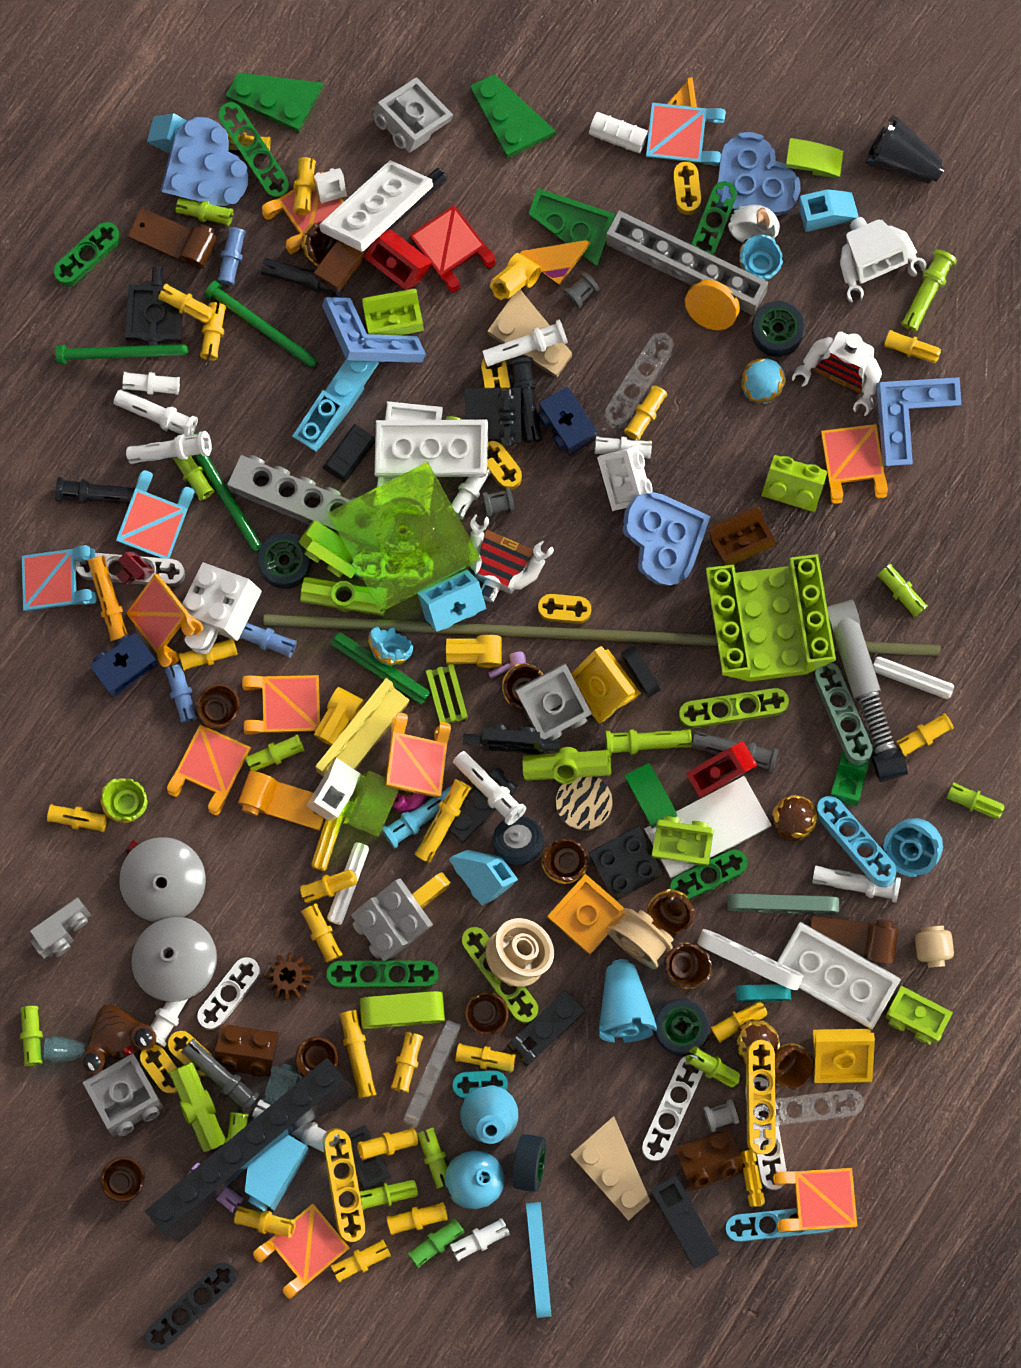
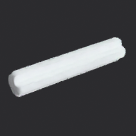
M876 657L874 661L875 673L939 697L949 699L954 690L952 683L885 658Z
M358 842L354 844L344 870L354 871L357 881L369 851L367 845ZM356 885L336 892L327 917L329 922L337 925L342 924Z

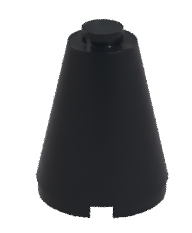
M892 115L888 119L892 124L888 128L883 126L868 154L872 155V158H866L865 163L869 166L926 184H930L932 180L937 182L945 169L941 166L943 160L898 117Z

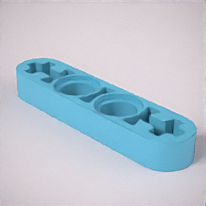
M833 796L823 797L817 805L818 820L873 884L878 887L890 886L896 877L894 862L839 799ZM825 807H827L828 809L835 808V817L830 812H827L825 814ZM848 825L854 828L855 834L846 837L839 832V829ZM862 846H867L872 849L873 854L870 857L864 858L857 853V850ZM878 867L882 871L888 870V876L886 877L884 874L879 876Z
M541 1202L526 1203L537 1318L552 1317Z
M797 1208L739 1214L728 1219L725 1225L726 1235L734 1242L827 1233L833 1229L778 1232L777 1222L782 1219H789L792 1214H797ZM770 1217L775 1221L776 1228L772 1233L766 1234L760 1230L759 1222L762 1218ZM749 1218H755L754 1229L757 1234L756 1236H751L752 1229L744 1230L740 1237L737 1236L736 1232H731L730 1227L735 1225L736 1220H740L741 1225H750Z

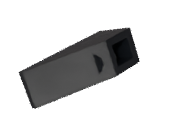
M676 1175L650 1190L651 1196L694 1269L719 1255L716 1246Z

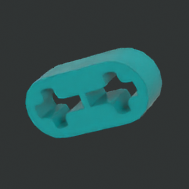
M780 984L737 986L736 1002L791 1001V989Z
M499 1071L463 1072L453 1080V1090L457 1097L465 1099L472 1090L481 1088L482 1083L491 1082L492 1077H497L499 1082H503V1086H500V1088L507 1090L508 1083L504 1074ZM464 1078H468L471 1084L479 1083V1087L470 1088L467 1094H464L461 1088H457L458 1084H462Z

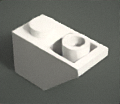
M335 758L306 806L328 821L338 818L353 794L360 773L338 758Z

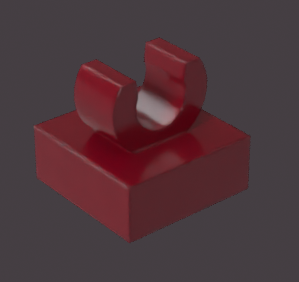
M125 552L118 560L124 566L117 575L123 584L127 582L131 584L135 579L146 580L154 572L136 552Z

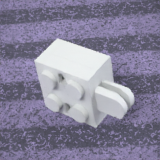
M203 562L182 603L187 612L203 625V630L199 635H195L193 632L191 636H186V644L196 653L206 654L210 652L218 634L238 641L262 591L248 578Z

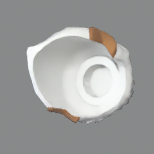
M762 205L740 206L738 210H734V214L730 218L731 222L728 224L729 231L733 237L742 243L752 235L758 234L775 238L780 230V224L776 215Z

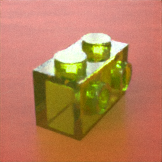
M372 771L365 772L364 776L360 774L354 788L357 792L353 802L348 801L343 810L342 816L345 817L343 824L371 837H379L399 789L386 787V778Z

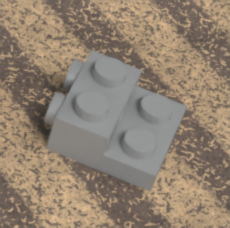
M417 77L379 101L373 114L376 125L382 130L387 129L393 135L395 145L401 149L405 148L409 153L427 142L432 133L449 123L453 117V114Z
M565 663L515 689L527 713L528 720L532 727L535 728V732H540V736L544 740H555L562 736L561 731L569 726L574 729L587 722L586 717L592 714Z
M401 878L392 882L376 897L370 898L351 914L355 920L353 927L356 932L367 937L371 943L369 945L370 952L376 958H381L383 961L394 958L433 926Z
M77 897L30 930L34 936L30 942L44 959L54 955L59 957L71 948L69 944L74 942L68 931L71 929L77 931L88 923L87 918L91 914Z
M133 1053L82 1082L105 1126L113 1137L117 1134L119 1136L128 1135L134 1130V1124L141 1120L148 1122L155 1119L159 1115L158 1110L164 1108Z

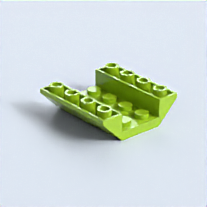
M818 554L791 557L787 567L735 573L734 565L706 568L722 675L745 681L808 674L836 661Z

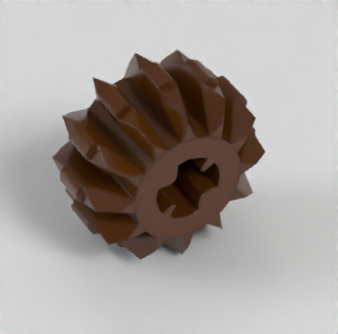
M288 953L287 961L285 962L281 955H277L278 966L272 962L268 963V967L274 973L267 972L264 974L265 979L273 980L266 985L267 990L277 988L273 994L276 999L284 992L285 1002H290L291 993H294L295 998L300 1000L301 995L298 991L301 989L308 993L310 988L304 982H313L314 979L311 975H304L312 969L311 966L308 964L301 967L304 962L302 956H299L293 962V953ZM287 971L291 975L296 973V977H293L294 982L290 984L286 980L281 981V978H285L284 973Z

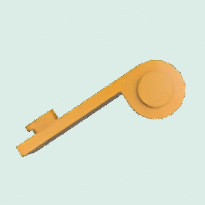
M249 771L238 804L243 806V812L258 816L260 812L319 831L324 821V817L306 806L313 792L277 782L274 778L260 772Z

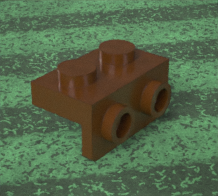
M759 506L744 510L740 514L720 521L708 528L712 546L724 566L736 564L776 546L775 538L765 523Z
M222 1024L215 1049V1060L228 1072L235 1071L254 1076L271 1077L279 1032Z
M729 1128L674 1147L689 1190L706 1187L710 1183L734 1177L736 1174L744 1171L740 1153Z

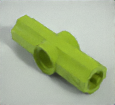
M305 577L302 584L300 601L336 608L341 612L356 611L384 616L388 591L355 586L347 581L337 583ZM347 591L352 596L349 601L341 602L337 600L338 594Z
M563 747L560 749V752L555 754L525 755L522 761L523 775L526 781L555 779L562 784H571L578 777L611 775V758L608 750L578 752L572 747Z
M190 1062L170 1071V1077L181 1100L179 1101L181 1110L187 1123L192 1126L202 1152H207L223 1145L225 1137L216 1119L214 1104L207 1090H204L193 1063Z

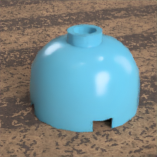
M908 818L896 824L885 836L883 848L884 852L886 851L888 857L894 862L898 873L908 877H916L917 875L929 873L939 862L943 851V843L938 830L931 823L919 818Z
M473 1150L462 1153L451 1160L446 1169V1188L448 1187L451 1199L463 1208L475 1210L487 1207L499 1198L504 1189L505 1176L503 1167L495 1157L487 1152Z

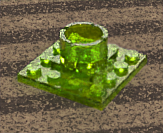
M428 462L328 513L380 612L481 561L479 554ZM401 530H408L404 534L399 533Z

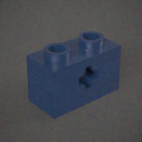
M568 386L539 403L540 413L537 415L545 428L550 426L555 434L552 437L553 441L560 451L564 449L568 456L595 441L597 430ZM564 418L567 422L571 420V425L561 424V419Z
M134 633L132 636L127 634L116 642L115 648L108 653L103 651L93 659L94 663L90 665L99 681L111 697L114 698L157 667L158 663L139 636ZM123 659V661H126L127 666L123 668L119 665L118 661Z

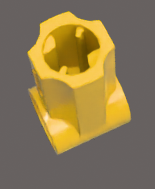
M516 253L509 260L506 268L491 280L490 288L496 298L500 300L504 298L509 299L522 287H532L540 277L542 267L522 254Z
M480 635L476 639H446V663L476 664V666L483 668L500 667L502 665V637L498 635Z
M338 687L329 700L328 710L314 736L332 746L361 710L364 700Z

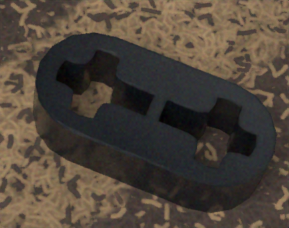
M634 646L620 653L646 697L649 698L661 691L656 679Z

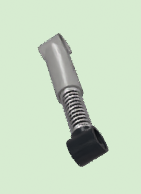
M851 599L828 606L831 632L834 634L853 698L858 699V703L861 704L860 708H863L861 712L864 713L863 717L866 718L864 722L868 723L866 727L869 728L867 730L870 732L869 737H872L870 741L874 742L872 746L875 753L872 755V761L878 780L881 783L908 775L903 753L900 748L895 747L894 741L890 739L893 736H889L891 731L887 730L889 726L886 727L888 722H885L884 719L886 717H883L885 712L881 711L883 707H880V704L882 703L878 702L880 698H877V695L881 689L862 634L855 603Z

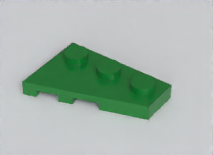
M238 72L226 94V99L300 133L324 88V84Z
M495 74L470 86L475 100L507 159L556 135V131Z
M537 188L528 213L529 216L564 243L589 241L591 244L582 256L598 268L606 245V234L616 214Z

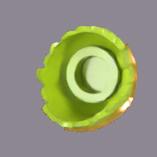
M113 779L102 788L100 802L104 813L112 820L121 823L134 822L145 812L148 803L144 788L138 782H134L133 779Z

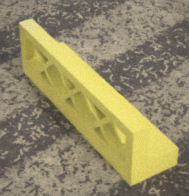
M386 678L315 766L317 772L324 777L335 758L356 770L390 728L393 717H396L397 713H402L410 703V700L396 690L393 683Z

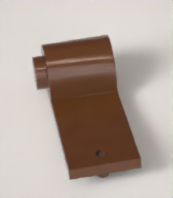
M142 207L128 235V238L199 269L205 267L217 240L214 230L206 225L200 224L199 227L193 226L192 229H189Z
M812 915L810 928L856 954L865 957L867 960L894 963L899 928L894 927L893 921L877 919L876 923Z

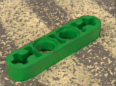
M234 102L223 104L219 110V119L265 191L273 197L283 196L289 187L286 175L242 108ZM228 107L231 110H238L239 113L236 114V119L239 123L242 120H245L247 125L239 127L235 133H232L230 128L235 127L230 119L225 121L223 118L226 115L225 109ZM249 130L253 133L254 141L251 145L243 146L239 143L238 135L241 131ZM259 153H263L269 158V165L265 169H258L254 166L253 159ZM273 166L277 169V172L272 173L277 180L282 178L284 181L281 185L283 189L281 192H278L276 189L271 191L269 186L272 182L267 176L263 180L260 176L269 172Z
M426 960L337 961L332 963L327 969L329 983L335 988L340 989L429 988L434 986L439 978L436 965ZM415 966L414 972H423V967H429V971L434 972V976L429 977L428 982H423L421 976H413L415 982L409 983L410 971L408 967ZM339 967H342L345 973H353L351 967H357L355 972L357 983H351L352 977H343L342 982H337L336 977H332V973H336ZM365 967L374 968L377 972L375 980L369 983L364 982L360 977L362 969ZM401 967L405 970L406 975L401 982H393L389 978V972L392 968Z

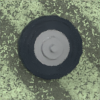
M523 816L512 825H507L505 820L500 822L495 828L492 838L494 851L497 856L503 858L506 863L513 865L528 864L535 860L542 852L544 845L540 826L536 821Z

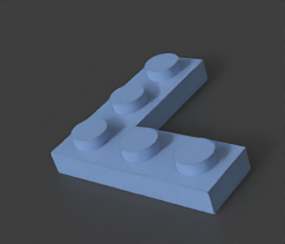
M325 297L322 307L346 360L423 363L426 353L418 336L367 334L351 298Z
M959 377L876 383L883 467L913 464L909 409L960 406Z

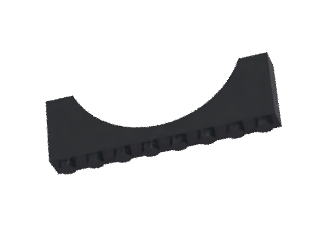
M326 1058L146 1209L145 1212L162 1234L179 1243L201 1224L206 1212L218 1196L257 1158L306 1123L324 1114L336 1111L355 1095L357 1091L341 1071Z

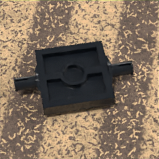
M156 266L152 267L151 283L144 285L129 284L125 330L126 341H143L147 343V346H154L164 342L181 343L183 314L179 313V309L158 299L161 290L164 291L163 287L165 284L162 283L164 268L158 267L157 270ZM171 286L185 294L184 286Z
M493 724L489 728H483V734L481 733V735L463 734V745L480 746L486 751L540 754L542 751L560 752V740H544L541 738L540 732H535V728L518 727V730H506L507 727L504 725Z

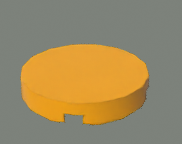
M701 280L700 283H695L691 286L685 297V307L690 317L707 329H727L733 325L740 312L737 297L734 299L731 295L732 291L718 281Z

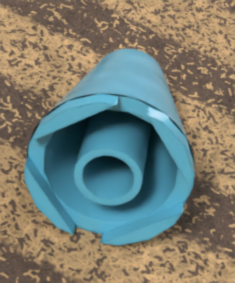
M626 959L615 960L606 969L599 1037L602 1040L614 1043V1037H623L624 1043L649 1038L653 1035V1030H657V1026L636 967Z
M495 1085L472 1090L464 1099L460 1113L461 1122L465 1131L473 1139L483 1143L494 1144L507 1138L515 1129L518 1122V1107L513 1096L503 1088Z

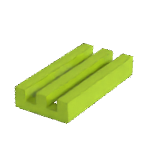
M449 664L447 667L427 670L426 674L439 722L451 724L468 719L454 665ZM446 673H450L460 715H455L444 675ZM435 676L440 678L450 715L448 718H444L434 681Z

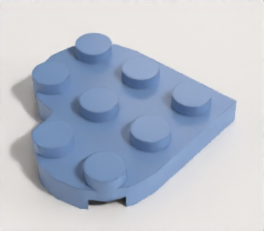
M193 117L184 122L183 125H180L173 137L160 191L199 202L209 201V204L217 206L235 204L243 196L248 186L247 166L238 156L228 152L229 140L227 131L218 122L208 117Z
M744 132L739 133L737 137L730 139L724 145L720 160L718 183L727 181L736 188L737 196L731 212L738 210L740 206L762 205L770 209L776 216L790 213L797 203L800 194V179L794 171L786 168V163L776 161L775 150L771 147L770 143L764 140V137L760 134ZM724 186L723 189H717L720 199L715 207L727 212L728 207H724L723 203L726 198L731 199L732 194L729 193V187Z
M651 492L635 496L625 510L623 533L640 547L638 562L640 573L644 574L654 584L662 586L678 584L681 580L686 579L694 566L710 516L663 494Z

